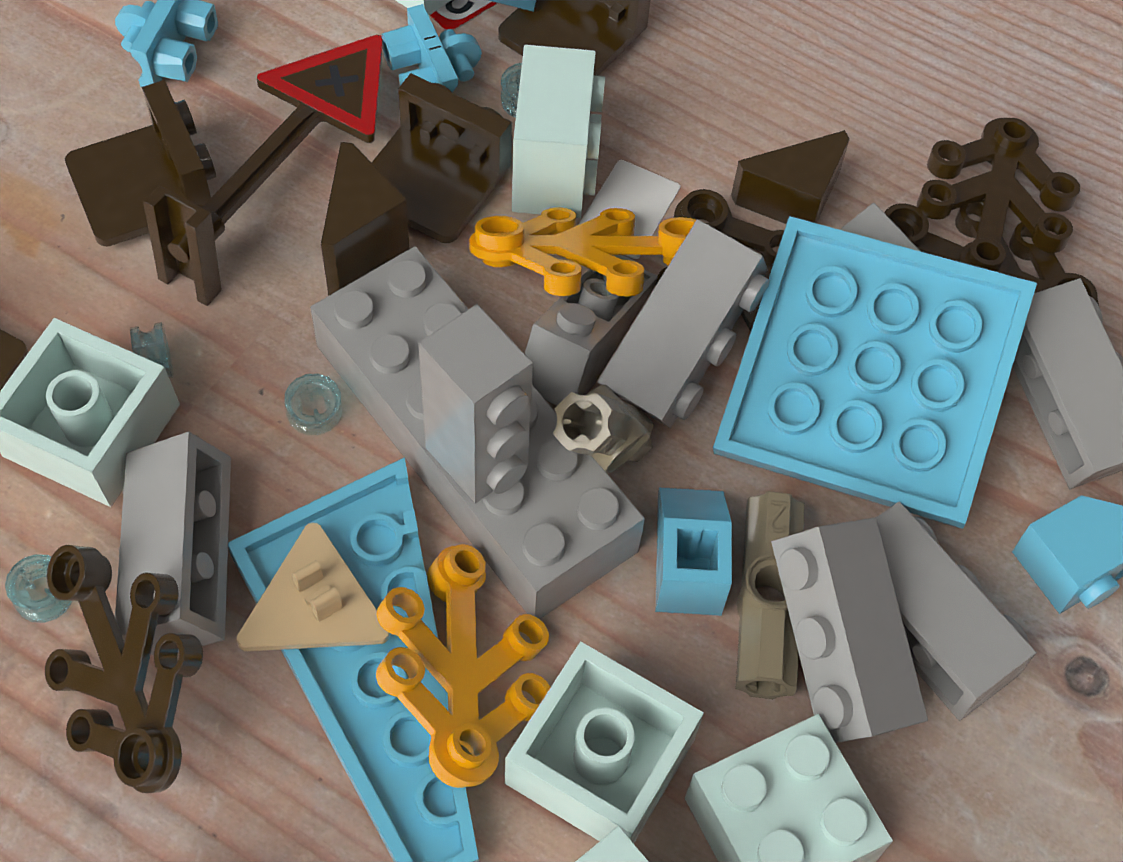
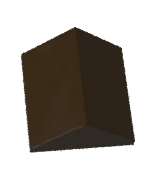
M348 142L340 143L321 239L328 296L410 249L406 199L353 143Z

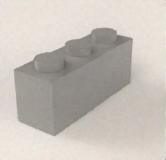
M697 219L597 382L601 385L606 384L617 397L640 409L670 429L677 417L686 420L697 406L703 394L704 388L699 386L698 383L709 365L712 363L715 366H719L730 352L737 336L731 329L744 309L750 313L754 311L769 286L770 280L764 277L768 268L763 256Z
M1081 278L1034 293L1013 368L1070 490L1123 471V357L1115 351L1103 326L1100 307L1088 295Z
M476 304L419 342L425 448L475 504L493 491L496 494H500L509 490L526 472L529 454L533 362Z
M189 431L126 453L115 619L124 643L132 610L130 591L137 576L145 572L168 574L175 579L179 590L175 609L167 616L158 617L151 650L152 655H154V649L158 640L167 633L192 634L199 639L202 646L225 640L231 457Z
M899 501L877 516L876 520L914 668L954 716L961 721L1017 678L1037 652L1029 645L1023 628L1010 616L1002 615L982 593L981 585L975 575L968 568L957 565L940 547L932 528L922 518L912 516Z
M876 517L819 526L771 541L813 714H819L835 743L872 737L928 721Z

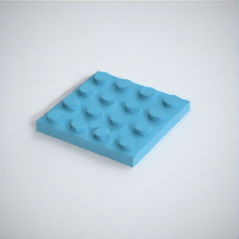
M789 216L769 276V286L763 294L714 442V454L892 507L900 501L912 514L963 529L967 521L1037 283Z

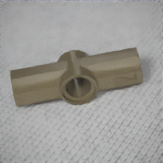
M606 384L593 389L586 395L571 392L554 408L557 415V426L553 434L568 451L591 456L606 473L613 472L628 460L638 462L653 448L651 431L654 424L640 409L623 403Z
M768 491L760 496L749 497L746 504L742 586L736 603L740 620L735 689L755 698L773 700L777 697L793 696L797 689L798 648L786 600L772 602L764 599L756 590L759 587H772L782 593L785 598L771 541L803 532L804 503L797 501L788 493Z

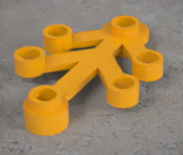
M555 207L542 211L540 216L524 223L508 216L483 218L476 223L475 233L469 238V250L488 266L508 267L517 263L544 275V290L552 295L570 296L577 294L581 290L582 265L606 276V289L608 292L617 296L628 297L638 295L643 291L644 266L638 262L622 260L613 255H663V262L669 266L696 219L684 217L669 218L659 224L658 236H634L635 214L630 210L609 208L603 210L600 216L576 226V213L574 211ZM548 254H557L568 260H558Z
M465 544L449 546L443 549L427 571V581L431 591L442 601L446 602L447 648L421 620L425 610L424 604L420 596L413 590L405 587L394 588L389 591L377 608V619L382 628L393 635H397L408 647L394 648L385 656L376 670L377 682L386 693L397 697L431 735L429 746L431 769L443 783L456 788L480 785L494 773L499 762L497 743L522 721H529L551 688L548 682L537 674H522L506 691L505 702L479 720L478 694L520 660L530 661L534 659L547 645L549 632L539 618L530 614H522L504 631L501 641L477 658L475 594L486 580V564L482 554L477 549ZM393 606L401 607L408 617L399 615ZM519 632L526 634L532 641V644L526 642ZM392 666L401 667L407 673L408 679L398 676ZM425 668L448 692V710L420 682L425 675ZM522 691L528 692L534 698L536 704L529 702L524 697ZM461 745H463L465 748H467V749L469 750V752L471 753V755L468 754V753H466V752L462 749Z

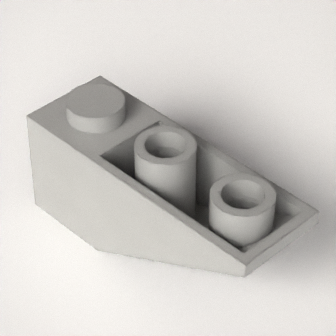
M616 255V256H615V257L620 258V259H622V260L635 261V260H633V259H631V258H628V257H625V256H619V255ZM588 269L581 277V290L574 295L561 296L533 324L525 355L533 362L532 385L544 400L558 405L571 392L579 395H586L656 285L657 275L644 270L643 291L638 295L625 297L608 292L606 289V276Z

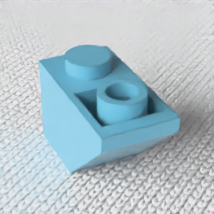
M659 487L655 612L722 616L732 585V521L724 492Z
M1081 495L1031 523L1013 549L1012 553L1059 614L1079 602H1082L1087 609L1092 608L1104 601L1120 587L1117 580L1123 577V505Z

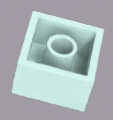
M524 45L513 138L512 212L541 214L546 209L560 207L574 211L576 218H581L583 195L595 196L602 114H591L590 111L602 112L605 76L594 75L595 51Z
M53 318L0 391V454L6 459L111 507L124 488L126 453L154 444L180 403L164 366Z
M580 641L506 756L505 784L598 841H601L619 826L634 844L693 744L704 712Z
M819 714L694 773L685 796V800L718 862H876L893 841Z

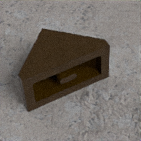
M843 130L739 160L731 193L735 205L787 224L789 216L817 223L842 167L850 140L846 131Z

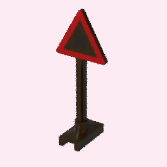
M373 35L257 75V85L260 89L297 108L205 205H196L160 185L143 201L158 280L168 285L178 273L194 281L197 301L208 306L222 290L215 241L225 231L224 224L320 122H327L366 143H372L375 140L383 48L382 36Z

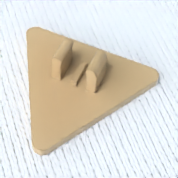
M309 523L301 532L238 633L237 643L243 651L376 645L386 643L390 633L379 624L376 608L322 527L317 523Z

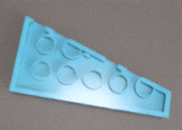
M405 457L228 542L229 553L257 604L305 526L309 523H317L322 527L376 610L392 589L397 587L411 589L420 596L424 604L425 610L421 620L438 638ZM393 606L399 615L408 617L401 607ZM390 633L388 641L384 644L281 649L393 861L479 862L466 787L456 788L449 786L434 774L429 763L431 735L397 697L386 693L377 682L376 670L385 656L394 648H408L397 635ZM392 666L398 676L408 679L407 673L401 667ZM425 668V675L420 682L448 710L447 691Z

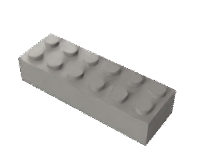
M416 246L310 306L316 344L319 350L405 457L473 546L482 554L484 560L527 614L541 619L638 553L645 518L591 456L568 451L553 434L557 426V415L533 385L528 466L523 477L509 490L500 494H496L493 491L475 504L425 448L419 342L467 311L468 308Z

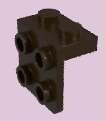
M536 0L534 12L517 8L499 25L498 39L521 56H523L524 45L595 51L594 75L599 76L647 28L651 0Z
M410 73L398 88L401 126L372 161V164L406 199L408 226L442 243H451L458 238L510 168L512 121L502 117L494 109L481 107L452 93L442 84L431 83Z
M165 80L142 87L152 125L72 150L65 156L68 172L95 239L101 246H112L149 233L143 201L158 185L196 205H205L211 198L207 180L216 178L212 159L204 143L194 146L190 136L197 134L189 107L185 100L174 102Z

